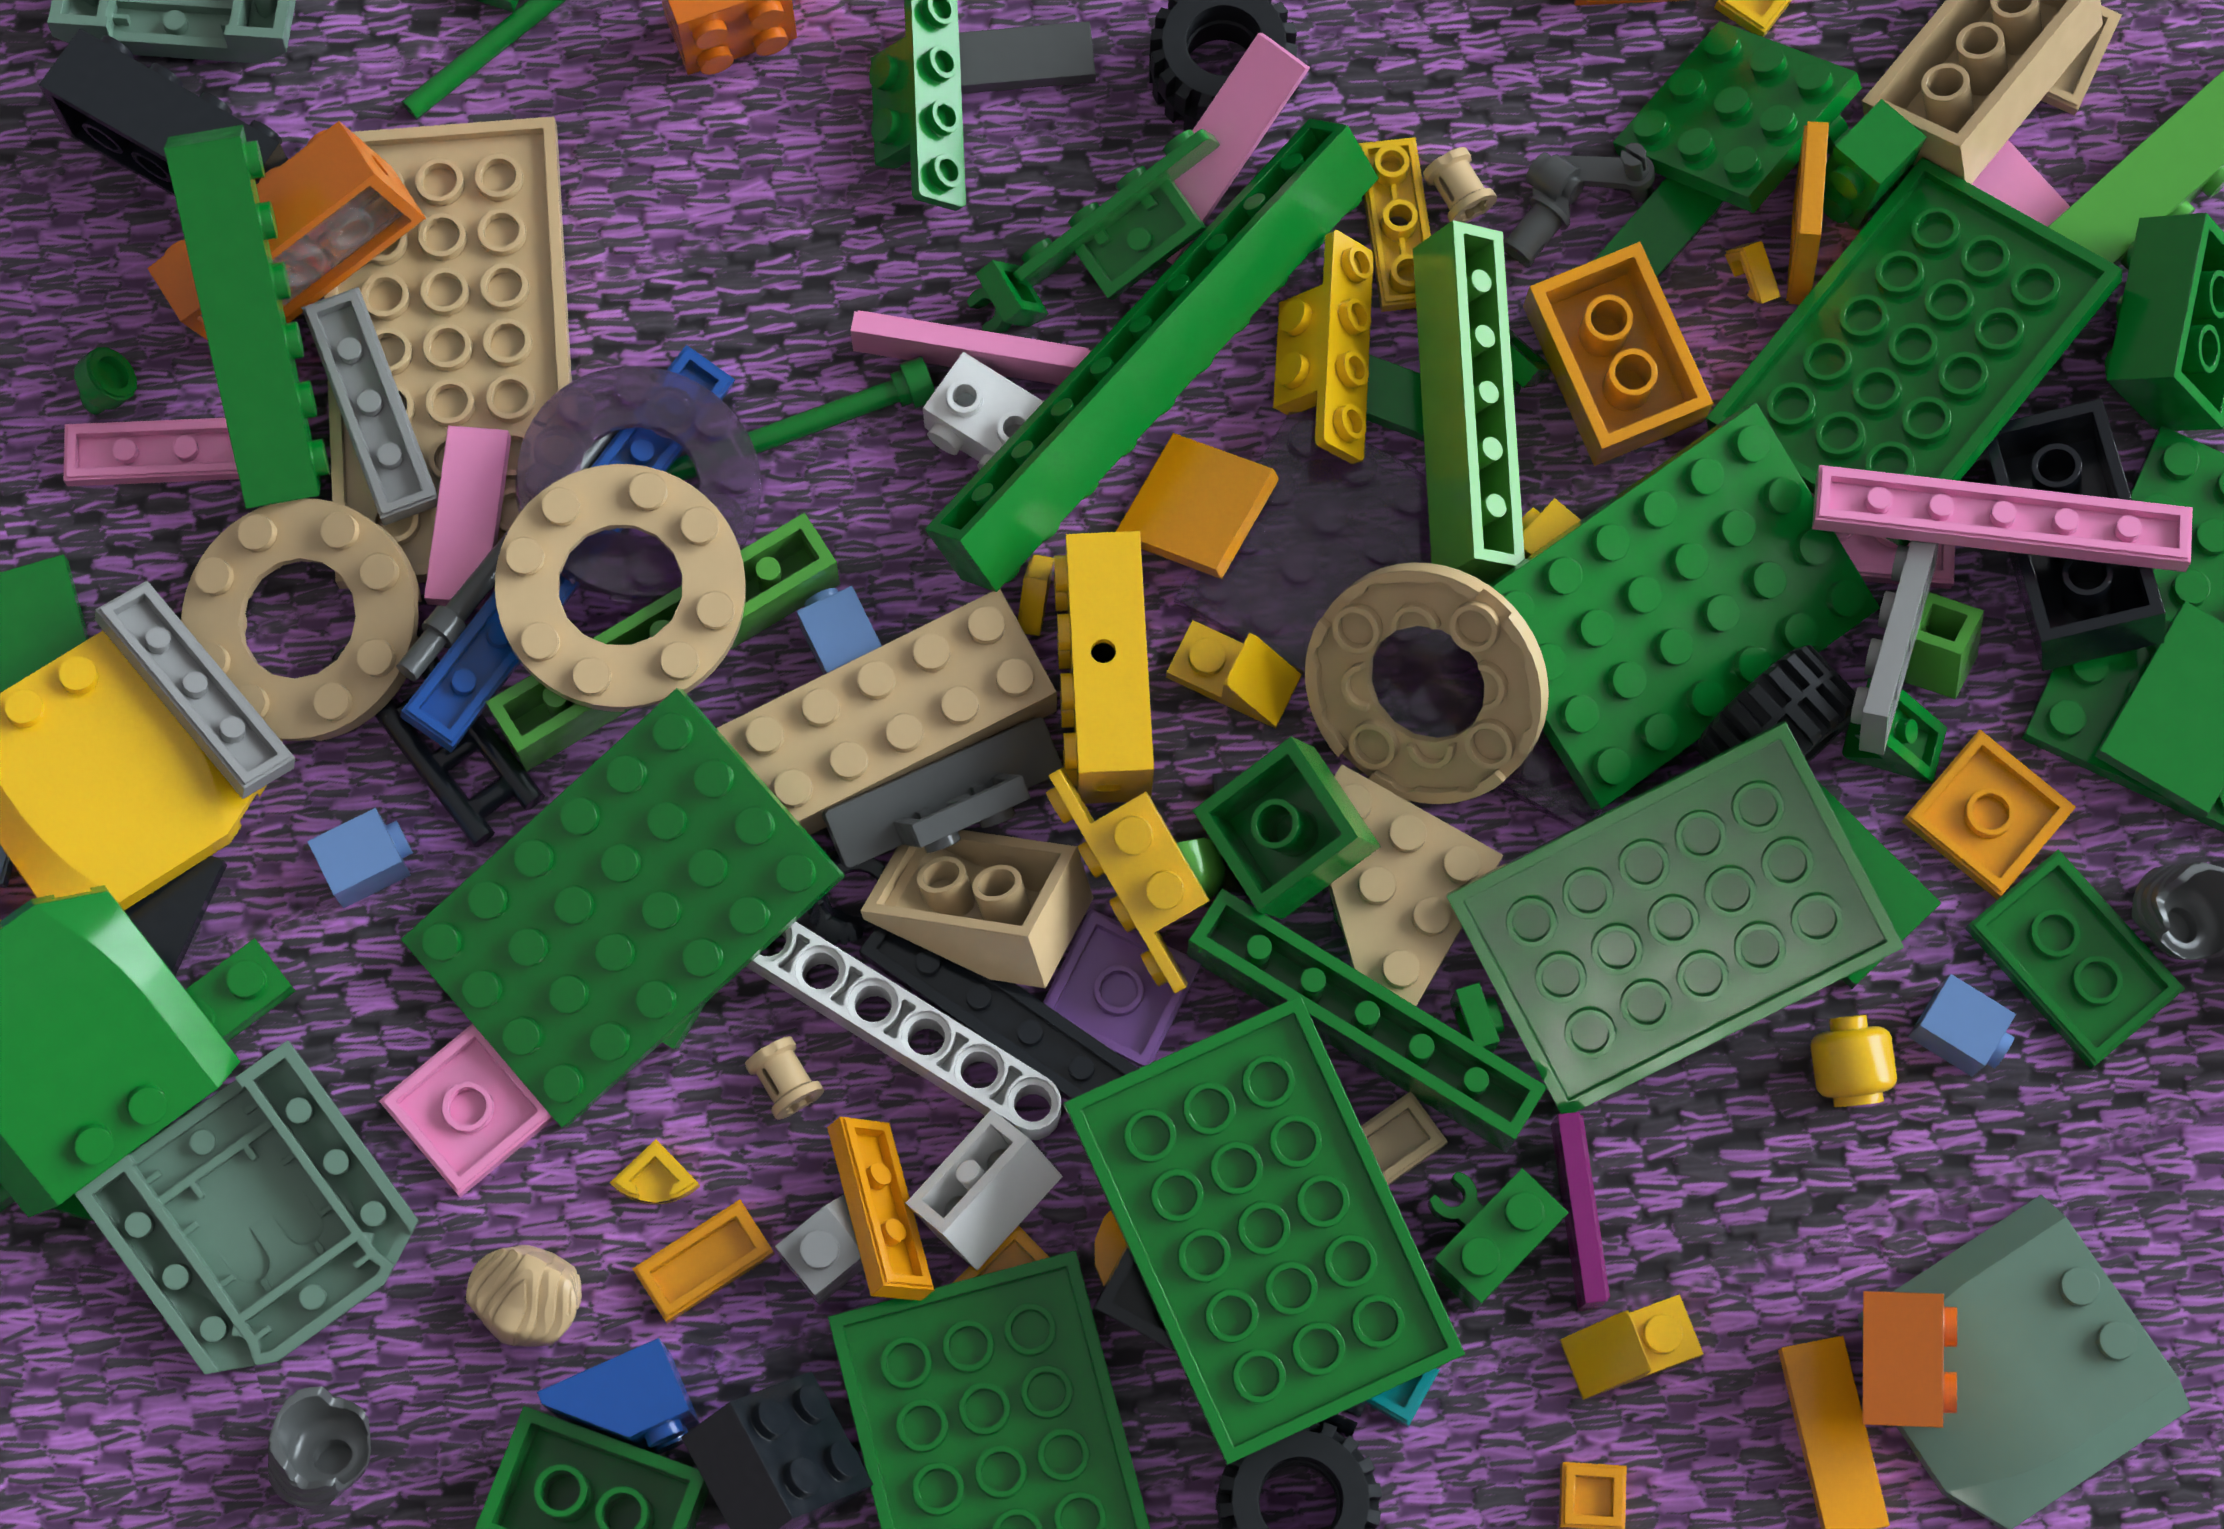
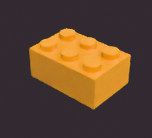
M1641 242L1529 286L1523 308L1594 466L1704 422L1714 403Z

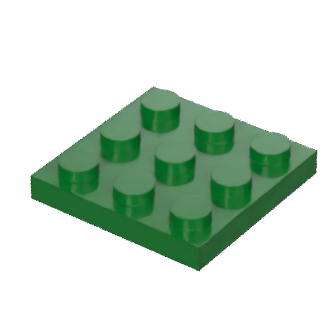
M1719 21L1613 141V145L1617 154L1621 157V151L1626 152V145L1630 143L1641 144L1646 150V157L1654 165L1655 173L1755 213L1799 162L1804 125H1807V122L1810 121L1828 122L1830 126L1862 89L1857 72Z

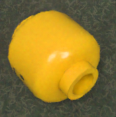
M1867 1015L1830 1018V1031L1817 1034L1813 1037L1810 1044L1817 1091L1822 1096L1833 1098L1834 1107L1884 1102L1883 1092L1892 1089L1897 1082L1890 1032L1880 1026H1868Z

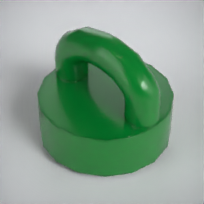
M97 347L78 361L74 368V379L79 389L82 405L90 414L98 415L105 410L116 409L129 400L137 389V378L131 364L119 352L108 347Z

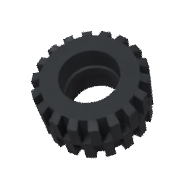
M1168 0V9L1160 8L1155 17V29L1151 30L1149 83H1153L1152 95L1157 105L1165 102L1164 115L1172 123H1175L1181 116L1184 118L1183 131L1193 130L1229 77V75L1212 74L1200 68L1190 57V54L1198 46L1214 40H1227L1237 43L1247 50L1256 35L1264 33L1297 57L1298 45H1295L1297 32L1294 22H1287L1288 10L1283 3L1279 2L1272 5L1271 0Z
M1812 645L1794 649L1759 675L1713 719L1703 731L1696 750L1707 761L1753 736L1786 721L1807 763H1809L1851 722L1856 692Z
M1326 1422L1322 1425L1314 1424L1231 1464H1226L1216 1495L1215 1510L1218 1512V1528L1269 1529L1260 1511V1494L1264 1483L1274 1472L1281 1468L1302 1465L1322 1474L1334 1490L1336 1513L1329 1529H1376L1379 1526L1382 1512L1379 1511V1500L1382 1498L1380 1483H1376L1373 1475L1375 1467L1369 1456L1364 1458L1357 1449L1360 1444L1350 1435L1348 1438L1343 1437L1336 1432V1426Z

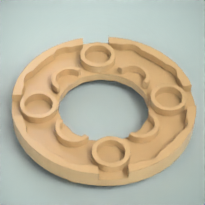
M610 464L583 469L567 475L542 490L524 507L511 525L499 553L495 573V598L500 623L510 647L524 668L538 682L553 693L578 705L596 710L625 712L624 709L643 708L659 704L676 688L683 689L687 694L715 671L726 657L738 634L744 614L746 580L744 563L735 535L724 516L704 494L682 479L658 469L633 464ZM634 528L656 537L674 555L682 574V598L672 620L655 636L632 645H609L584 635L567 618L559 598L560 573L570 552L588 536L604 530Z
M304 498L257 508L239 518L218 535L200 558L191 575L182 605L181 621L282 742L323 741L343 735L361 726L382 710L398 692L406 677L397 669L396 665L419 638L417 636L418 602H422L417 577L409 559L395 539L380 525L345 505L327 500ZM300 561L325 564L341 575L352 593L356 617L351 639L338 659L317 674L295 679L274 675L258 664L247 646L245 636L247 617L245 613L248 600L254 595L253 592L261 580L277 568L280 569L283 565Z
M1402 563L1383 567L1361 577L1347 587L1332 602L1323 617L1318 621L1313 630L1305 660V684L1309 706L1320 733L1337 757L1343 753L1353 765L1370 777L1369 780L1408 801L1426 804H1450L1467 801L1493 790L1503 783L1527 758L1538 741L1545 723L1549 698L1548 677L1540 647L1531 629L1515 607L1495 589L1478 578L1451 567L1432 563ZM1414 626L1428 627L1431 630H1442L1449 634L1460 648L1469 651L1478 662V670L1481 672L1484 681L1483 707L1475 722L1459 734L1439 738L1414 734L1396 723L1379 703L1372 683L1373 657L1381 642L1396 630Z

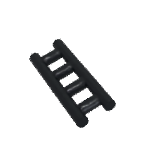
M345 647L334 654L332 657L333 662L338 659ZM437 656L421 674L424 680L440 662ZM413 695L398 706L391 699L375 715L376 719L474 847L481 846L495 834L484 818L511 798L515 797L523 809L527 811L540 803L545 797L482 714L452 752H449L442 746L433 752L417 730L400 717L401 710ZM479 750L499 777L469 799L448 771Z

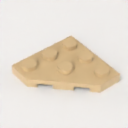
M1341 764L1334 777L1381 846L1328 885L1338 924L1342 928L1349 953V963L1352 968L1417 1007L1462 929V925L1446 897L1447 893L1496 869L1503 855Z

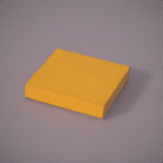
M1173 433L1116 532L1140 531L1142 550L1222 579L1279 478L1273 468Z
M1979 729L1901 822L1998 900L2073 812L2076 806Z

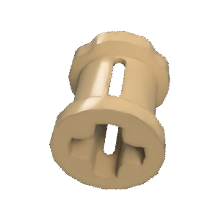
M1466 147L1453 149L1438 157L1423 172L1429 186L1435 185L1450 211L1447 218L1450 222L1455 220L1466 223L1486 213L1497 201L1495 192L1491 188L1483 186L1470 165L1472 161L1471 154Z
M791 1036L775 1040L758 1050L745 1062V1067L749 1074L758 1076L774 1105L771 1112L777 1120L793 1115L816 1101L824 1092L821 1083L810 1079L794 1051L797 1047Z

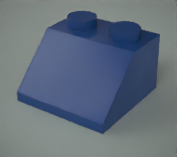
M660 1338L537 1392L542 1405L557 1418L641 1449L653 1447L655 1454L669 1451L684 1444L681 1437L688 1432L689 1428L700 1424L672 1355Z

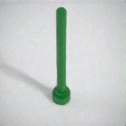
M922 356L900 363V370L890 373L891 380L678 457L667 473L686 481L900 402L901 407L913 404L914 408L917 409L925 406L935 392Z

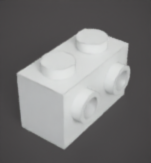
M962 352L923 407L924 426L929 430L927 433L928 438L936 446L952 455H957L959 450L979 461L977 467L980 470L1044 401L965 352Z
M991 1109L911 1196L906 1204L944 1244L974 1269L978 1270L1063 1176L1030 1138Z

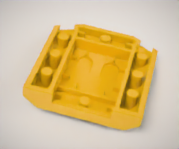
M103 630L0 693V846L36 898L54 895L57 898L90 892L92 887L105 885L123 910H126L230 844L241 828L240 820L256 794L260 797L267 787L266 785L242 799Z

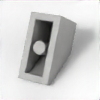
M845 1195L823 1206L775 1246L779 1257L818 1305L822 1304L864 1269Z

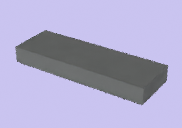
M1090 21L959 32L962 94L1096 82Z

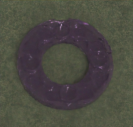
M644 366L607 368L580 377L564 386L541 407L533 418L524 436L516 466L515 492L519 514L536 495L549 485L567 475L580 471L583 458L596 441L615 430L640 427L652 430L662 437L671 438L683 447L695 464L699 491L724 516L735 535L740 550L745 546L753 530L761 501V474L757 454L746 429L734 412L713 392L685 376L659 368ZM604 530L585 538L570 552L560 573L561 576L574 585L577 581L593 590L610 595V600L636 604L653 603L682 585V574L674 555L656 537L639 538L617 533L614 530Z

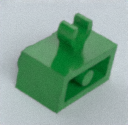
M1883 99L1852 129H1849L1846 121L1839 114L1829 126L1827 154L1830 157L1826 164L1823 212L1837 223H1844L1846 221L1857 231L1883 205L1908 175L1927 136Z
M1523 1168L1485 1206L1477 1200V1189L1474 1182L1467 1175L1458 1171L1452 1176L1450 1182L1462 1193V1204L1456 1207L1447 1206L1436 1195L1427 1203L1431 1213L1436 1218L1447 1223L1456 1222L1463 1228L1433 1259L1428 1269L1473 1313L1569 1213Z

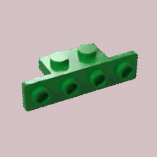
M904 0L905 37L871 57L869 80L872 85L873 122L871 134L874 139L875 165L887 169L898 168L910 161L913 198L917 201L957 211L966 206L957 0Z
M1189 129L1177 135L1163 148L1165 157L1148 170L1145 166H1140L1127 173L1115 185L1118 192L1100 206L1097 202H1093L1080 209L1069 219L1068 224L1071 228L1053 242L1050 238H1046L1029 248L1021 257L1024 264L1013 272L1019 284L1035 286L1077 255L1106 297L1111 300L1116 299L1206 229V226L1174 181L1220 146L1219 142L1213 134L1204 129L1196 133Z

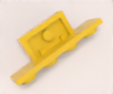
M1335 230L1325 235L1323 284L1279 302L1273 408L1288 416H1292L1316 406V445L1350 464H1355L1363 461L1365 456L1374 255L1369 248L1342 232Z
M1060 768L1049 775L1050 780L1055 786L1046 791L1049 801L1064 824L1073 819L1086 840L1077 846L1093 876L1098 878L1106 874L1117 896L1110 899L1109 903L1125 931L1128 933L1137 928L1149 950L1140 954L1151 977L1158 987L1168 982L1176 994L1187 987L1188 981L1160 935L1159 930L1209 902L1207 894L1147 791L1094 821L1065 769Z

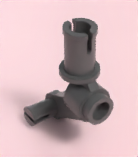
M1630 143L1625 146L1626 152L1621 151V157L1558 154L1551 156L1546 152L1541 153L1533 161L1526 175V182L1533 186V196L1529 200L1531 208L1509 236L1503 239L1504 252L1523 266L1531 267L1535 258L1559 229L1566 230L1569 227L1570 204L1578 199L1584 186L1627 189L1634 201L1644 203L1649 198L1648 194L1651 196L1654 192L1652 184L1655 180V168L1652 161L1646 157L1645 148L1641 144Z

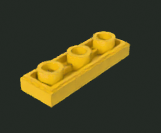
M1416 137L1359 143L1379 178L1363 197L1371 249L1374 255L1373 262L1381 312L1416 308L1413 248L1431 236ZM1402 217L1408 224L1397 226L1390 219Z

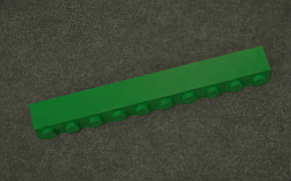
M1309 118L930 522L925 531L961 580L997 592L1004 584L1010 582L1018 574L1021 565L1044 541L1050 539L1057 532L1060 523L1080 501L1090 496L1096 490L1099 481L1116 462L1134 449L1137 440L1153 422L1172 408L1177 396L1189 383L1212 364L1214 356L1226 343L1250 323L1251 316L1263 303L1287 283L1289 275L1299 264L1324 243L1325 235L1347 213L1354 210L1360 204L1362 196L1379 178L1348 125Z

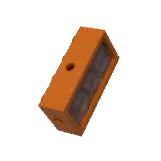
M340 121L329 129L315 134L309 140L307 146L281 166L267 171L265 177L261 178L259 183L256 184L260 203L271 201L276 219L278 238L268 240L273 263L284 262L288 274L291 298L282 300L286 323L291 322L303 313L301 307L320 300L426 219L392 166ZM184 239L172 244L165 251L164 256L147 269L180 322L207 340Z

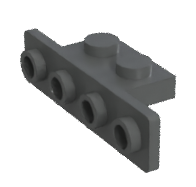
M1033 717L824 810L822 816L841 864L845 867H854L901 845L918 848L924 847L926 853H931L960 841L961 837L958 831L979 822L981 828H987L1012 818L1016 814L1013 806L1031 799L1027 788L1049 779L1051 773L1063 768L1045 720L1042 717Z

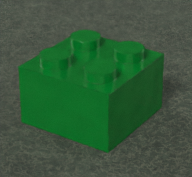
M1292 736L1192 810L1258 912L1279 919H1284L1381 847L1315 747Z

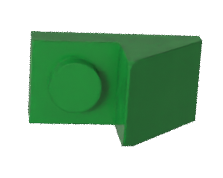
M1868 678L1866 687H1870L1872 678ZM1903 689L1884 755L1859 750L1861 725L1849 723L1842 750L1844 757L1923 782H1934L1947 727Z

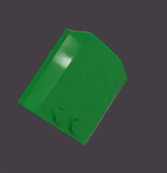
M105 885L92 887L90 892L57 898L54 895L30 899L0 921V1184L28 1218L62 1204L218 1089L240 1063L239 1058Z

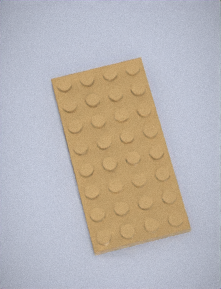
M555 117L355 131L353 133L392 166L426 219L324 296V299L359 287L437 494H439L448 425L509 431L511 444L498 534L499 541L524 507L540 492L576 448L558 131ZM328 380L332 502L358 511L380 525L395 539L406 554L416 574L418 583L426 582L437 507L391 524L383 525ZM335 571V581L339 589H348L341 575Z

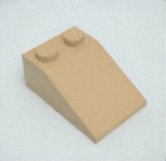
M960 830L958 832L961 840L939 851L926 853L924 847L918 848L901 845L896 848L860 910L864 920L990 980L1040 988L1047 987L1093 900L1092 891L1077 846Z

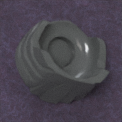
M2204 862L2153 868L2140 880L2133 898L2132 918L2155 946L2168 957L2180 960H2201L2224 955V868Z
M322 1386L296 1390L293 1395H290L275 1418L268 1441V1479L275 1493L291 1505L304 1509L322 1510L358 1481L368 1469L371 1454L370 1426L368 1416L365 1415L366 1412L351 1401L332 1396Z

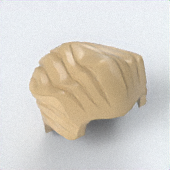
M530 1245L502 1248L485 1255L473 1268L466 1291L467 1304L495 1338L505 1345L523 1347L551 1346L573 1323L582 1298L581 1280L576 1268L556 1254Z

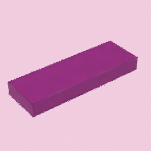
M1580 1112L1558 1114L1551 1124L1562 1205L1569 1212L1564 1219L1578 1311L1600 1309L1610 1299L1584 1119Z

